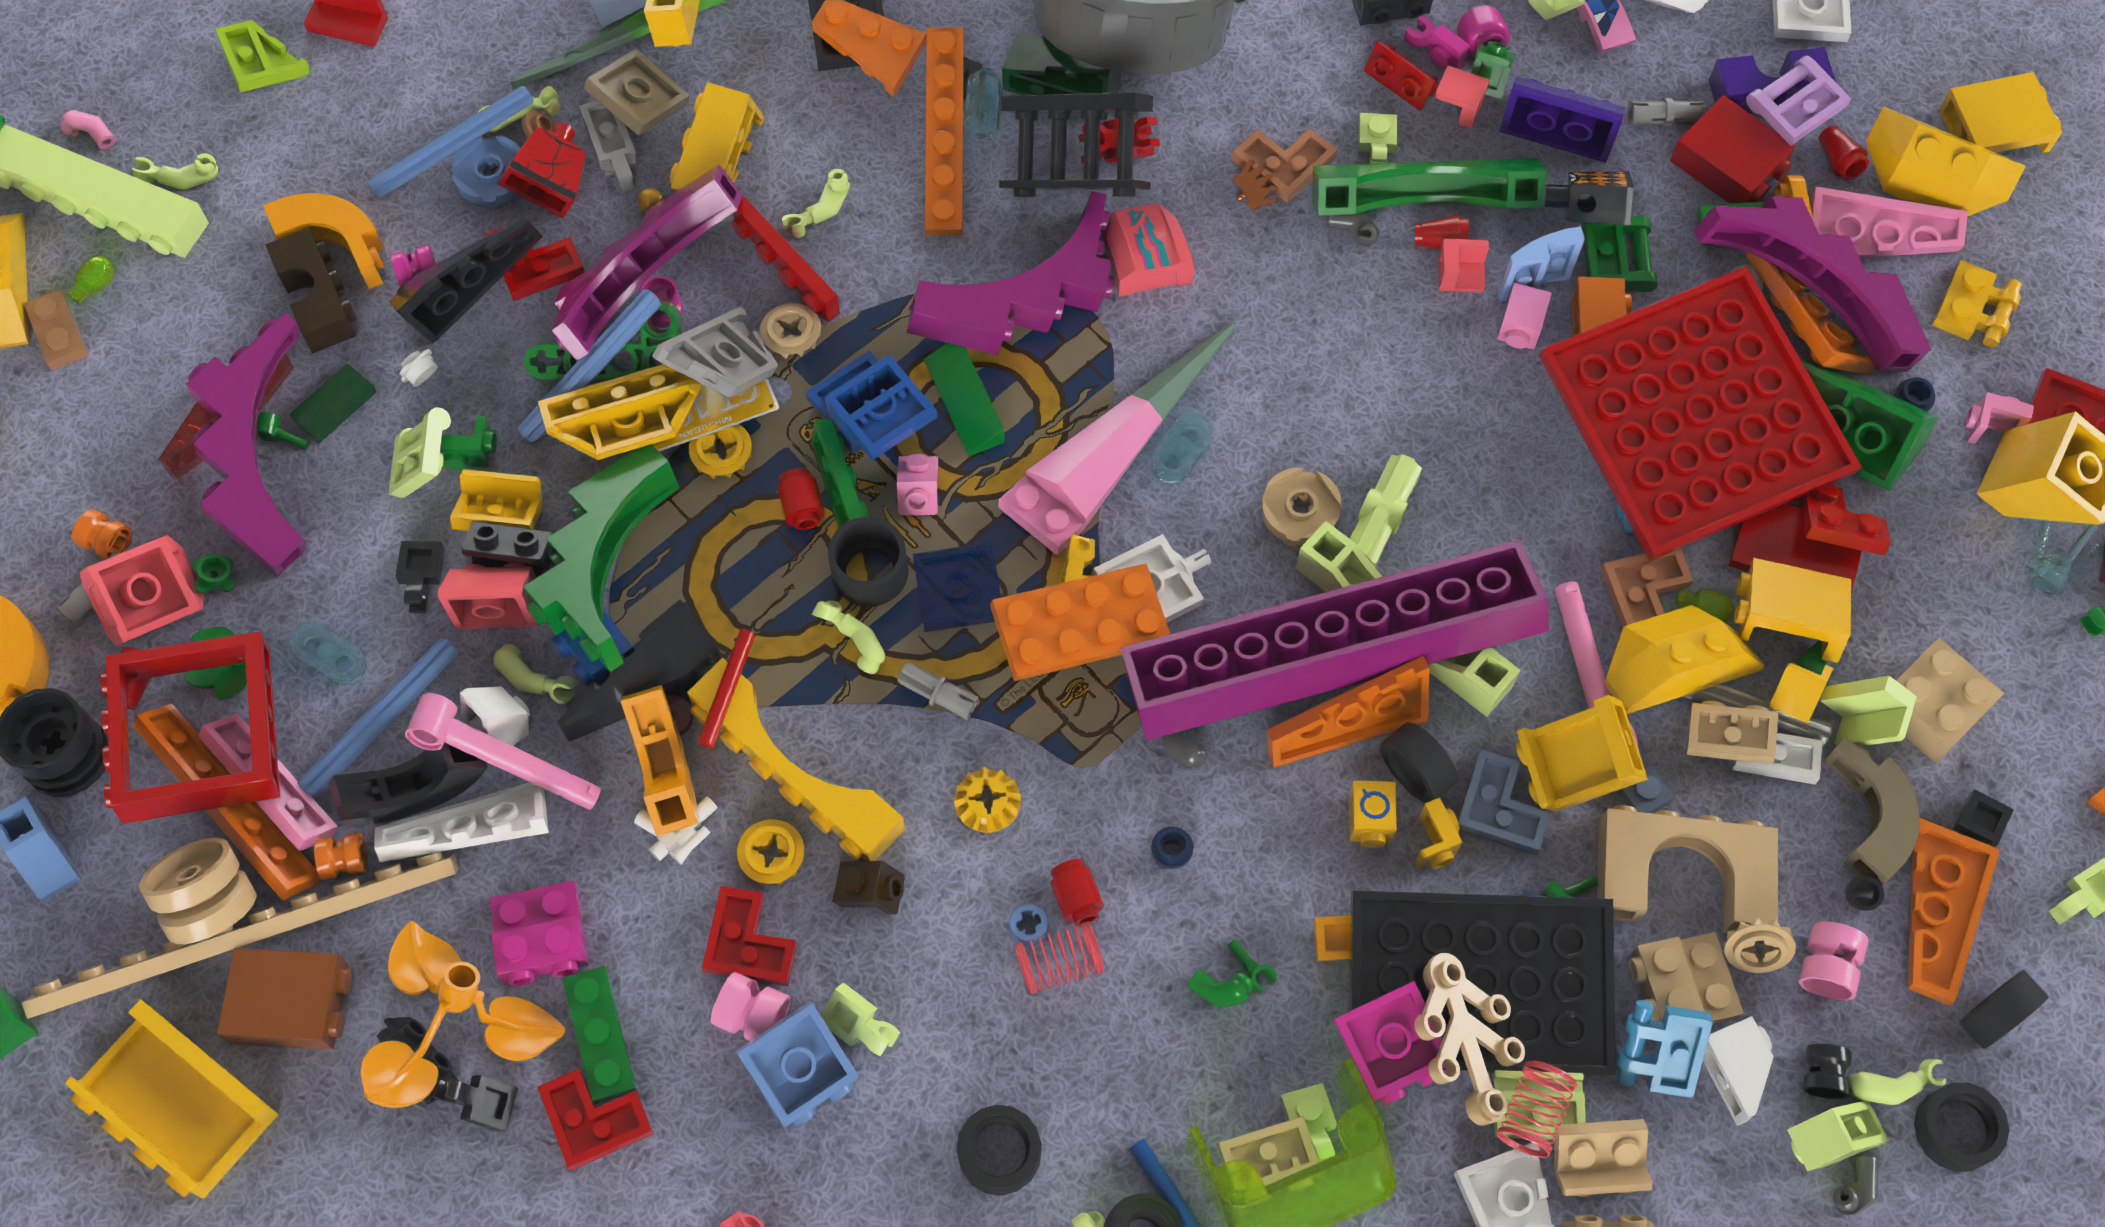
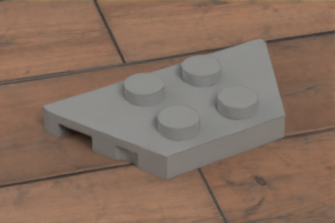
M741 306L659 344L652 355L657 361L729 398L770 378L778 367L771 352L765 348L764 341L758 331H752L751 333L748 331L743 322L747 317V313Z

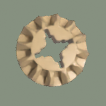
M787 303L773 308L765 315L760 325V336L771 354L779 353L785 359L793 354H798L802 357L805 350L809 348L815 349L817 339L822 337L821 322L818 315L810 307L798 303ZM797 327L799 336L790 334L785 337L784 329L794 330Z
M1757 918L1755 924L1748 925L1740 922L1738 930L1727 931V941L1723 943L1725 957L1728 962L1735 968L1749 973H1767L1780 969L1792 960L1796 951L1795 939L1789 927H1780L1777 920L1764 924L1759 918ZM1755 941H1764L1761 952H1757V948L1754 947Z

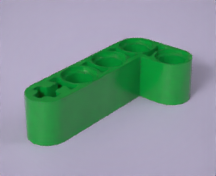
M660 301L661 306L657 310L664 311L670 317V327L668 330L656 328L651 316L641 327V340H629L621 349L631 355L633 360L631 368L623 369L619 367L615 362V358H613L594 379H615L657 366L652 357L657 346L682 334V318L678 308L671 302ZM556 340L541 341L528 349L524 358L526 370L530 375L538 379H562L577 363L569 351L565 352ZM545 352L548 358H559L564 355V360L556 361L546 368L545 362L538 361V356Z

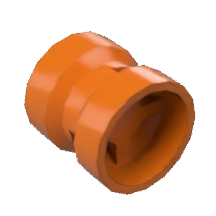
M90 509L83 513L76 521L72 531V541L76 545L86 550L94 549L97 556L104 560L113 553L121 554L125 552L132 540V530L129 526L119 521L110 522L106 514L96 509Z
M361 832L345 834L343 839L337 842L331 837L315 840V864L322 881L336 879L341 871L343 873L348 872L352 876L367 873V849Z

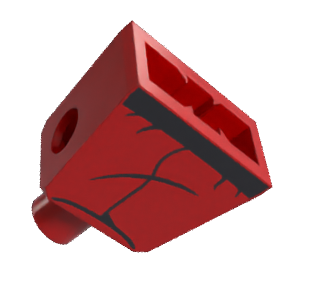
M563 122L555 123L551 132L543 127H537L512 159L500 178L498 185L564 218L577 197L586 155L582 148L571 143L575 136V130Z

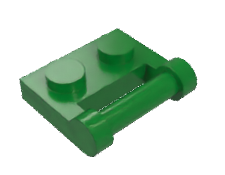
M1631 216V225L1581 223L1585 238L1583 245L1587 277L1624 278L1625 289H1635L1638 292H1651L1658 287L1657 274L1652 272L1648 241L1651 227L1648 217ZM1624 234H1628L1633 239L1637 271H1629Z

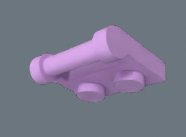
M1810 56L1802 57L1795 62L1794 68L1763 90L1756 89L1746 97L1747 105L1751 111L1761 114L1790 146L1846 108L1851 100L1844 90ZM1800 81L1810 82L1809 85L1777 106L1773 102L1774 99Z

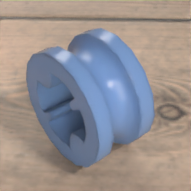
M1025 904L1016 908L1010 918V933L1017 943L1022 942L1023 946L1027 947L1030 946V939L1033 946L1039 944V936L1042 941L1044 940L1048 931V919L1044 910L1033 904ZM1032 916V922L1036 918L1039 920L1040 924L1035 926L1034 934L1026 935V929L1022 932L1018 930L1017 927L1022 925L1023 917Z

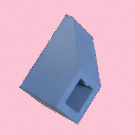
M25 796L0 811V846L42 903L82 880L45 812Z

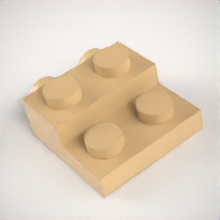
M1716 932L1681 940L1677 936L1638 945L1630 954L1631 958L1628 962L1630 975L1635 984L1640 983L1645 1001L1652 1003L1654 1006L1651 1016L1652 1020L1662 1021L1666 1006L1709 1012L1713 1019V1024L1737 1019L1744 1014Z

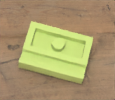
M1495 1070L1492 1074L1494 1089L1501 1091L1506 1098V1112H1512L1508 1107L1510 1103L1517 1104L1511 1096L1520 1095L1515 1090V1087L1523 1086L1518 1080L1520 1077H1526L1522 1071ZM1534 1072V1073H1536L1537 1075H1539V1076H1541V1077H1543V1078H1545V1079H1547V1080H1549V1081H1551V1082L1560 1084V1083H1558L1557 1081H1555V1080H1553V1079H1551V1078H1549V1077H1547V1076H1545V1075H1543V1074ZM1543 1072L1558 1079L1566 1086H1573L1567 1080L1552 1072ZM1567 1073L1575 1079L1577 1087L1572 1092L1573 1097L1568 1100L1570 1105L1568 1108H1564L1566 1115L1561 1117L1563 1122L1561 1125L1586 1123L1585 1095L1582 1084L1584 1080L1583 1073ZM1521 1079L1522 1083L1532 1089L1549 1096L1563 1098L1548 1087L1531 1080ZM1517 1088L1519 1092L1543 1104L1560 1107L1545 1096L1528 1089ZM1559 1091L1566 1098L1571 1096L1570 1092ZM1513 1097L1520 1104L1548 1115H1555L1540 1104L1525 1098ZM1554 1099L1563 1107L1567 1105L1566 1100ZM1510 1106L1514 1111L1538 1122L1552 1124L1544 1117L1518 1106ZM1551 1108L1558 1115L1564 1114L1563 1109ZM1507 1114L1508 1118L1522 1126L1539 1132L1549 1133L1527 1119ZM1503 1115L1501 1120L1494 1123L1495 1138H1499L1496 1133L1502 1127L1501 1122L1509 1121L1505 1115ZM1547 1117L1555 1124L1561 1122L1559 1118ZM1503 1123L1504 1126L1517 1128V1129H1519V1130L1525 1131V1132H1527V1133H1530V1134H1532V1135L1538 1137L1537 1135H1535V1134L1529 1132V1131L1526 1130V1129H1523V1128L1518 1127V1126H1516V1125H1512V1124H1508V1123ZM1543 1125L1551 1133H1555V1126ZM1503 1133L1508 1138L1523 1139L1514 1134ZM1539 1134L1547 1140H1554L1552 1135Z

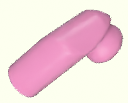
M76 110L68 111L63 115L64 119L60 122V129L64 134L76 137L80 134V131L87 132L102 150L114 145L115 138L100 117Z

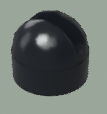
M1857 877L1848 884L1846 898L1849 904L1857 910H1874L1881 905L1884 899V889L1881 883L1873 877ZM1854 889L1873 891L1872 899L1855 897Z

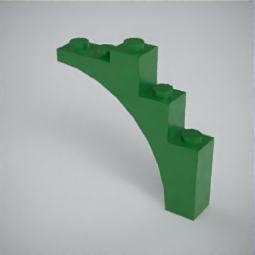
M652 444L633 450L568 491L575 506L570 510L575 520L546 538L553 552L548 557L553 568L523 586L531 601L526 605V608L537 625L541 626L546 623L555 635L565 630L572 639L579 636L581 638V641H579L580 646L592 662L599 659L609 672L622 665L624 661L604 623L603 595L608 572L620 547L635 526L655 506L680 489L669 461Z

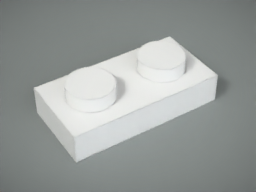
M1777 733L1774 765L1732 760V770L1815 785L1820 779L1822 740Z

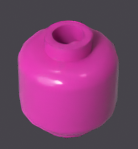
M1480 5L1471 8L1462 16L1457 26L1458 36L1470 45L1467 54L1475 59L1480 44L1487 45L1489 41L1507 46L1510 40V31L1504 18L1495 7L1490 5Z

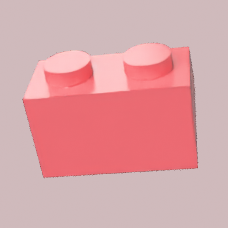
M509 563L504 565V567L486 568L482 565L470 564L464 566L463 569H450L438 589V599L455 629L537 627V623L526 608V605L531 601L523 587L537 578L532 566Z

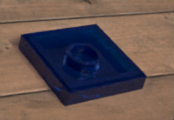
M992 542L913 554L924 632L995 622L990 604L993 599L1001 598Z

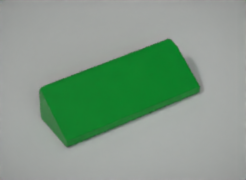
M946 343L926 357L924 362L968 457L1005 443L1004 428L965 346Z

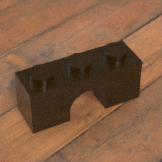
M310 228L265 244L275 270L287 293L301 288H313L306 298L290 304L302 336L311 352L315 353L356 337L351 323L357 321V317L349 299L341 301L338 293L345 289L337 270H328L326 263L333 260L324 240L316 242Z

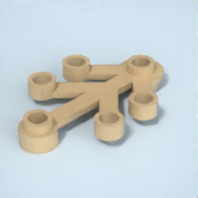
M1440 953L1433 956L1424 968L1423 978L1430 993L1422 1014L1415 1019V1030L1418 1036L1426 1041L1438 1038L1444 1034L1436 1058L1432 1059L1429 1063V1074L1437 1084H1446L1455 1081L1459 1077L1460 1066L1456 1057L1459 1048H1461L1474 1091H1471L1466 1098V1112L1475 1124L1485 1126L1502 1119L1507 1110V1101L1501 1091L1492 1088L1478 1043L1493 1053L1497 1061L1503 1066L1520 1063L1524 1059L1525 1049L1522 1042L1516 1037L1503 1039L1469 1014L1464 1002L1466 1000L1479 1009L1482 1017L1487 1022L1494 1024L1510 1016L1511 1007L1508 1000L1501 994L1487 995L1466 979L1465 970L1455 956L1449 953ZM1445 1004L1450 1014L1447 1028L1445 1020L1441 1015ZM1493 1004L1497 1008V1013L1494 1010ZM1428 1020L1430 1021V1023H1431V1025H1432V1031L1430 1030V1028H1429V1026H1428ZM1507 1047H1509L1511 1051V1056L1508 1053ZM1442 1064L1446 1068V1074L1442 1070Z

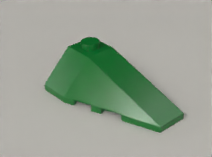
M1799 357L1862 466L1855 475L1890 491L1920 453L1938 417L1902 399Z

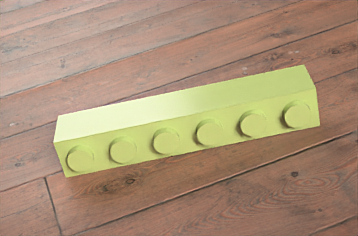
M6 124L0 130L1 188L9 189L11 186L20 190L26 197L35 202H40L43 199L52 203L55 208L64 214L72 215L76 213L84 216L88 222L98 228L104 229L105 226L113 228L127 240L136 242L139 239L147 242L154 250L163 255H169L171 252L185 258L209 224L197 202Z

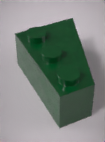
M1017 34L1002 68L1003 90L1019 95L1118 93L1121 86V72L1096 67L1075 59L1056 48L1044 36ZM1104 113V120H1107L1109 113Z

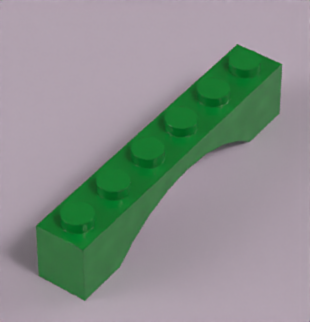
M1537 158L1313 166L1312 203L1318 216L1358 214L1387 206L1414 203H1467L1505 209L1542 208L1545 204L1547 170Z

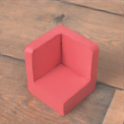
M1447 65L1436 90L1435 97L1462 107L1458 124L1472 129L1484 101L1489 79Z
M1443 239L1438 256L1439 291L1483 292L1485 289L1484 263L1489 250V241Z

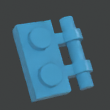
M1645 1000L1636 1001L1634 1013L1628 1015L1625 1030L1628 1033L1625 1048L1619 1050L1616 1061L1619 1067L1617 1081L1620 1084L1632 1086L1634 1085L1636 1074L1648 1075L1646 1083L1650 1092L1693 1098L1713 1024L1711 1014L1709 1012L1666 1006L1663 1020L1657 1021L1651 1019L1654 1008L1652 1003ZM1645 1039L1657 1041L1653 1056L1642 1053Z

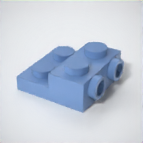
M811 1001L735 1051L784 1128L791 1123L794 1127L802 1125L816 1114L814 1108L828 1098L831 1102L842 1098L853 1089L851 1082L859 1078V1075Z

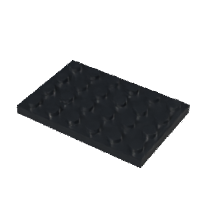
M1351 891L1350 1011L1413 981L1426 1004L1430 991L1424 982V968L1433 956L1440 953H1449L1461 962L1467 980L1489 996L1495 994L1503 995L1511 1007L1510 1016L1494 1024L1487 1022L1482 1017L1479 1009L1464 1000L1468 1013L1503 1039L1516 1037L1522 1042L1525 1049L1524 1059L1520 1063L1503 1066L1497 1061L1493 1053L1478 1043L1487 1072H1494L1495 1070L1522 1071L1526 1061H1539L1559 1068L1566 1073L1616 1075L1613 899ZM1445 1004L1441 1015L1445 1020L1447 1028L1450 1014ZM1493 1004L1494 1010L1497 1013V1008ZM1507 1047L1508 1053L1511 1056V1051L1509 1047ZM1459 1048L1456 1060L1459 1063L1460 1071H1468L1461 1048ZM1528 1067L1530 1069L1538 1070L1541 1072H1549L1547 1070H1543L1536 1067Z

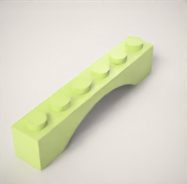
M1327 521L1302 545L1295 568L1325 592L1383 577L1367 559L1359 546ZM1491 647L1428 664L1430 673L1486 717L1510 692L1521 671Z

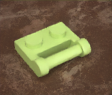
M438 407L433 408L424 415L423 421L413 428H406L396 435L388 495L405 498L438 476L443 466V454L440 453L442 432L451 423L450 416L446 410Z

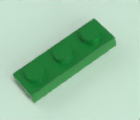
M831 418L816 420L810 442L838 527L840 528L852 519L868 517L867 508L862 499L858 500L855 491L856 476L853 467L846 464L844 458L845 443L842 434L835 431Z
M601 966L562 978L592 1102L594 1105L622 1097L635 1090L637 1091L607 969L605 966Z

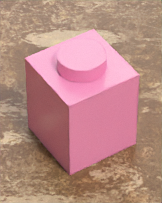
M1514 282L1497 340L1504 341L1514 348L1534 350L1542 330L1552 293Z

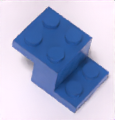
M868 351L806 391L807 400L823 419H832L835 431L842 434L845 446L851 454L862 448L872 461L937 418V410L890 354L878 361Z

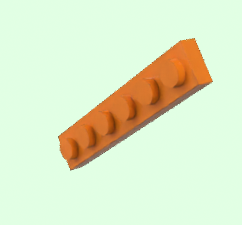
M927 28L925 236L963 235L964 28Z
M172 703L136 715L133 728L180 782L231 774L198 737L199 733ZM256 802L205 810L282 901L318 885L320 877L317 869L301 851H298Z

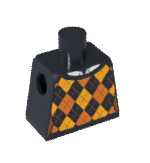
M1569 172L1567 185L1546 184L1544 207L1566 208L1567 220L1572 222L1631 225L1634 186L1630 172ZM1584 194L1591 195L1587 199H1579Z

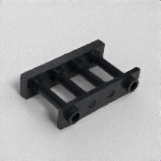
M1136 92L1001 96V111L1015 113V120H1019L1018 180H999V188L1013 189L1014 197H1036V190H1113L1114 197H1136V190H1150L1151 182L1132 180L1134 119H1138V112H1153V96ZM1071 113H1081V119H1085L1083 180H1065L1067 120H1071ZM1104 113H1115V118L1119 119L1117 180H1099L1100 120L1104 119ZM1038 114H1048V119L1052 120L1050 180H1033L1034 121H1038Z

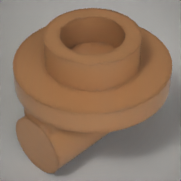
M531 110L526 113L522 118L524 143L537 127H543L551 132L554 126L552 120L540 111Z

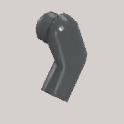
M1366 213L1329 215L1328 228L1347 230L1355 241L1362 246H1370L1377 241L1379 236L1378 229Z
M1184 731L1163 736V748L1166 755L1180 765L1188 768L1191 766L1200 767L1205 763L1207 758L1206 749L1186 737Z
M1856 1156L1855 1180L1844 1187L1837 1188L1834 1192L1833 1201L1835 1207L1845 1215H1856L1877 1200V1158Z

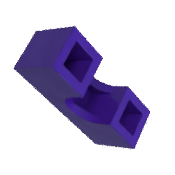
M1825 47L1789 51L1779 72L1780 77L1794 68L1796 61L1804 56H1810L1836 82ZM1750 55L1717 59L1708 81L1715 103L1724 95L1748 113H1754L1748 107L1746 97L1756 89L1763 90L1780 77H1770L1763 74L1758 69L1754 56ZM1800 81L1774 99L1773 102L1777 106L1809 85L1810 82Z

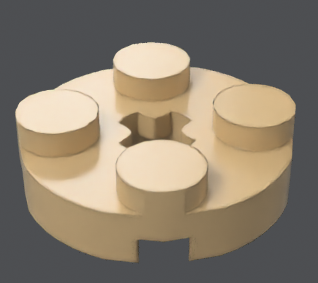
M1289 468L1276 474L1266 486L1261 501L1263 522L1267 529L1275 537L1283 540L1287 546L1299 547L1303 545L1325 521L1334 527L1338 524L1341 496L1334 482L1323 473L1316 471V474H1313L1311 472H1303L1304 468ZM1298 499L1302 504L1308 502L1310 506L1307 513L1295 512L1293 510V501Z

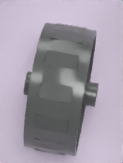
M1034 0V17L1036 25L1043 36L1056 48L1075 59L1096 67L1124 73L1168 74L1189 70L1206 63L1218 54L1225 44L1234 0Z

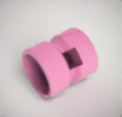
M1835 922L1814 923L1811 927L1806 947L1811 956H1807L1803 960L1798 980L1799 985L1804 990L1827 999L1839 1001L1853 1000L1856 997L1861 977L1860 970L1856 967L1864 963L1869 943L1868 937L1856 928Z
M734 972L728 977L720 990L712 1010L710 1023L732 1034L742 1030L745 1040L751 1041L787 1017L791 997L769 986L760 991L757 981Z

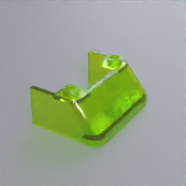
M1352 1058L1343 1062L1336 1076L1351 1107L1342 1115L1338 1124V1135L1346 1151L1267 1186L1264 1185L1257 1169L1247 1161L1232 1160L1216 1167L1198 1126L1189 1128L1185 1144L1223 1227H1333L1386 1203L1392 1197L1397 1187V1176L1384 1124Z

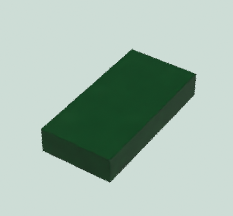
M347 363L294 409L289 416L294 423L317 443H320L377 391L373 384Z

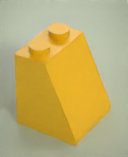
M2077 412L2005 430L1976 494L2006 517L2094 525L2103 524L2105 521V435Z

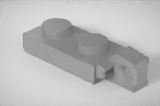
M599 101L579 105L600 168L604 170L605 176L615 174L621 193L636 189L630 169L638 167L637 156L626 125Z

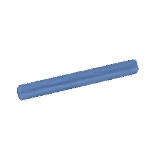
M524 86L517 88L369 180L367 183L369 189L376 198H382L530 106L534 102L531 94Z
M647 289L642 290L593 344L590 352L579 359L544 399L587 387L661 306L658 297ZM539 405L518 426L521 436L531 443L537 442L546 432Z
M440 638L299 779L298 785L300 788L311 795L312 798H317L329 786L328 783L333 775H340L458 656L457 648L449 640Z

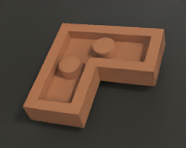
M1309 128L1289 148L1284 150L1257 129L1232 152V161L1243 169L1249 159L1254 160L1255 164L1252 165L1251 171L1257 169L1258 166H1264L1265 170L1262 171L1259 178L1266 176V174L1273 175V178L1269 180L1265 187L1275 185L1277 189L1273 193L1286 203H1289L1313 180V166L1329 165L1336 159L1338 149Z
M1681 548L1652 561L1644 553L1603 563L1600 569L1622 629L1626 625L1664 614L1658 595L1689 588L1693 583V578Z

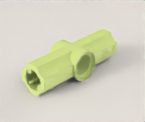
M1403 454L1398 456L1391 455L1375 489L1371 488L1357 518V526L1349 538L1359 546L1374 567H1376L1390 536H1395L1407 510V501L1421 475L1422 467L1415 462V459Z

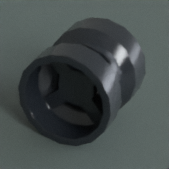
M1832 1044L1808 1045L1806 1047L1805 1060L1809 1065L1810 1073L1804 1076L1803 1091L1808 1095L1826 1099H1845L1849 1097L1850 1082L1845 1077L1846 1070L1851 1067L1852 1052L1847 1048Z

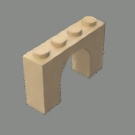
M1627 805L1614 806L1612 809L1607 808L1600 819L1596 898L1613 899L1614 920L1639 922L1648 911V874L1652 855L1670 847H1685L1706 856L1716 866L1722 877L1724 885V933L1738 930L1740 922L1748 925L1755 924L1757 918L1764 924L1772 920H1777L1778 922V828L1764 827V823L1755 820H1746L1739 823L1722 822L1720 817L1703 815L1696 819L1680 817L1679 813L1670 810L1656 811L1654 814L1637 812L1635 807Z

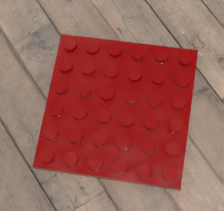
M1747 266L1543 348L1539 353L1544 367L1650 561L1815 491L1817 488L1851 476L1862 468Z

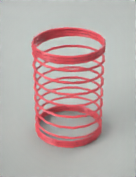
M1088 921L1082 923V931L1095 973L1085 957L1077 926L1074 925L1076 937L1083 954L1086 976L1076 959L1067 928H1065V932L1074 957L1077 978L1068 964L1058 931H1056L1064 956L1068 981L1065 979L1058 964L1049 933L1047 934L1056 963L1059 984L1050 969L1041 937H1038L1047 966L1050 987L1041 972L1032 940L1030 939L1029 942L1037 965L1040 988L1033 976L1023 943L1018 942V944H1015L1019 965L1030 995L1036 994L1037 989L1039 992L1043 990L1042 979L1047 988L1051 989V976L1055 984L1060 986V973L1068 984L1070 982L1069 971L1076 981L1079 979L1078 968L1084 978L1088 976L1087 966L1093 975L1104 972L1103 960L1097 939Z
M1526 1061L1522 1070L1526 1077L1518 1079L1523 1086L1515 1087V1090L1520 1095L1511 1096L1517 1104L1510 1103L1508 1105L1512 1112H1506L1504 1115L1509 1121H1502V1127L1498 1129L1496 1134L1505 1144L1518 1151L1535 1157L1547 1158L1552 1151L1550 1144L1556 1141L1554 1135L1559 1132L1557 1126L1563 1123L1561 1117L1566 1115L1564 1108H1568L1570 1105L1568 1100L1573 1097L1572 1092L1576 1089L1577 1083L1572 1076L1559 1068L1539 1061ZM1528 1067H1536L1552 1072L1567 1080L1573 1086H1566L1558 1079ZM1534 1072L1543 1074V1075H1545V1076H1547V1077H1549V1078H1551V1079L1557 1081V1082L1560 1083V1084L1551 1082V1081H1549V1080H1547V1079H1545V1078H1543V1077L1537 1075V1074L1534 1073ZM1521 1079L1531 1080L1548 1087L1563 1098L1549 1096L1532 1089L1522 1083ZM1517 1088L1528 1089L1545 1096L1560 1107L1543 1104L1519 1092ZM1559 1091L1570 1092L1571 1096L1566 1098ZM1513 1097L1525 1098L1540 1104L1555 1115L1535 1111L1520 1104ZM1554 1099L1566 1100L1567 1105L1563 1107ZM1510 1106L1525 1108L1544 1117L1552 1124L1532 1120L1517 1113ZM1551 1108L1563 1109L1564 1114L1558 1115ZM1507 1114L1527 1119L1549 1133L1539 1132L1522 1126L1508 1118ZM1547 1117L1559 1118L1561 1122L1555 1124ZM1503 1123L1516 1125L1518 1127L1528 1130L1529 1132L1537 1135L1538 1137L1525 1131L1519 1130L1517 1128L1504 1126ZM1543 1125L1555 1126L1557 1129L1556 1133H1551ZM1503 1133L1514 1134L1529 1140L1545 1151L1525 1147L1511 1140ZM1539 1134L1552 1135L1554 1140L1548 1142Z

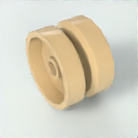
M217 837L201 839L186 844L154 863L142 876L138 885L140 892L152 911L158 912L157 920L170 942L190 944L211 938L243 918L254 905L257 894L246 873L238 869L240 864L227 840Z

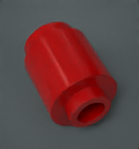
M794 468L784 472L779 477L780 484L777 489L786 523L789 526L796 527L798 530L814 528L825 515L816 478L806 468Z
M1081 859L1068 860L1055 866L1050 872L1053 878L1050 885L1064 921L1074 922L1076 926H1082L1083 922L1088 921L1091 923L1098 919V912L1103 909L1104 903L1090 868L1084 866Z

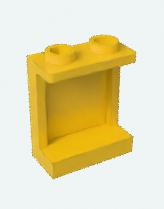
M2034 72L1951 88L1939 108L1950 134L1995 153L2038 145L2041 153L2050 152L2062 134L2061 122L2054 115L2047 100L2046 91L2039 84Z
M1753 558L1748 573H1740L1736 586V596L1742 597L1738 601L1734 615V623L1740 624V638L1748 641L1753 628L1762 627L1821 640V659L1838 663L1851 635V579Z
M1607 695L1593 700L1595 707L1536 729L1524 727L1517 730L1520 742L1516 743V750L1522 764L1528 767L1532 780L1528 783L1530 795L1534 803L1540 805L1541 809L1558 812L1648 780L1622 700Z

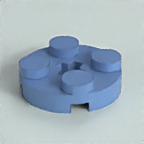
M495 136L496 140L483 141L482 137L473 140L456 152L452 162L454 168L452 177L459 194L470 203L481 205L491 210L500 208L504 203L518 196L498 185L506 168L521 149L514 141L503 136ZM496 166L498 167L495 174L485 176L484 168L493 169Z

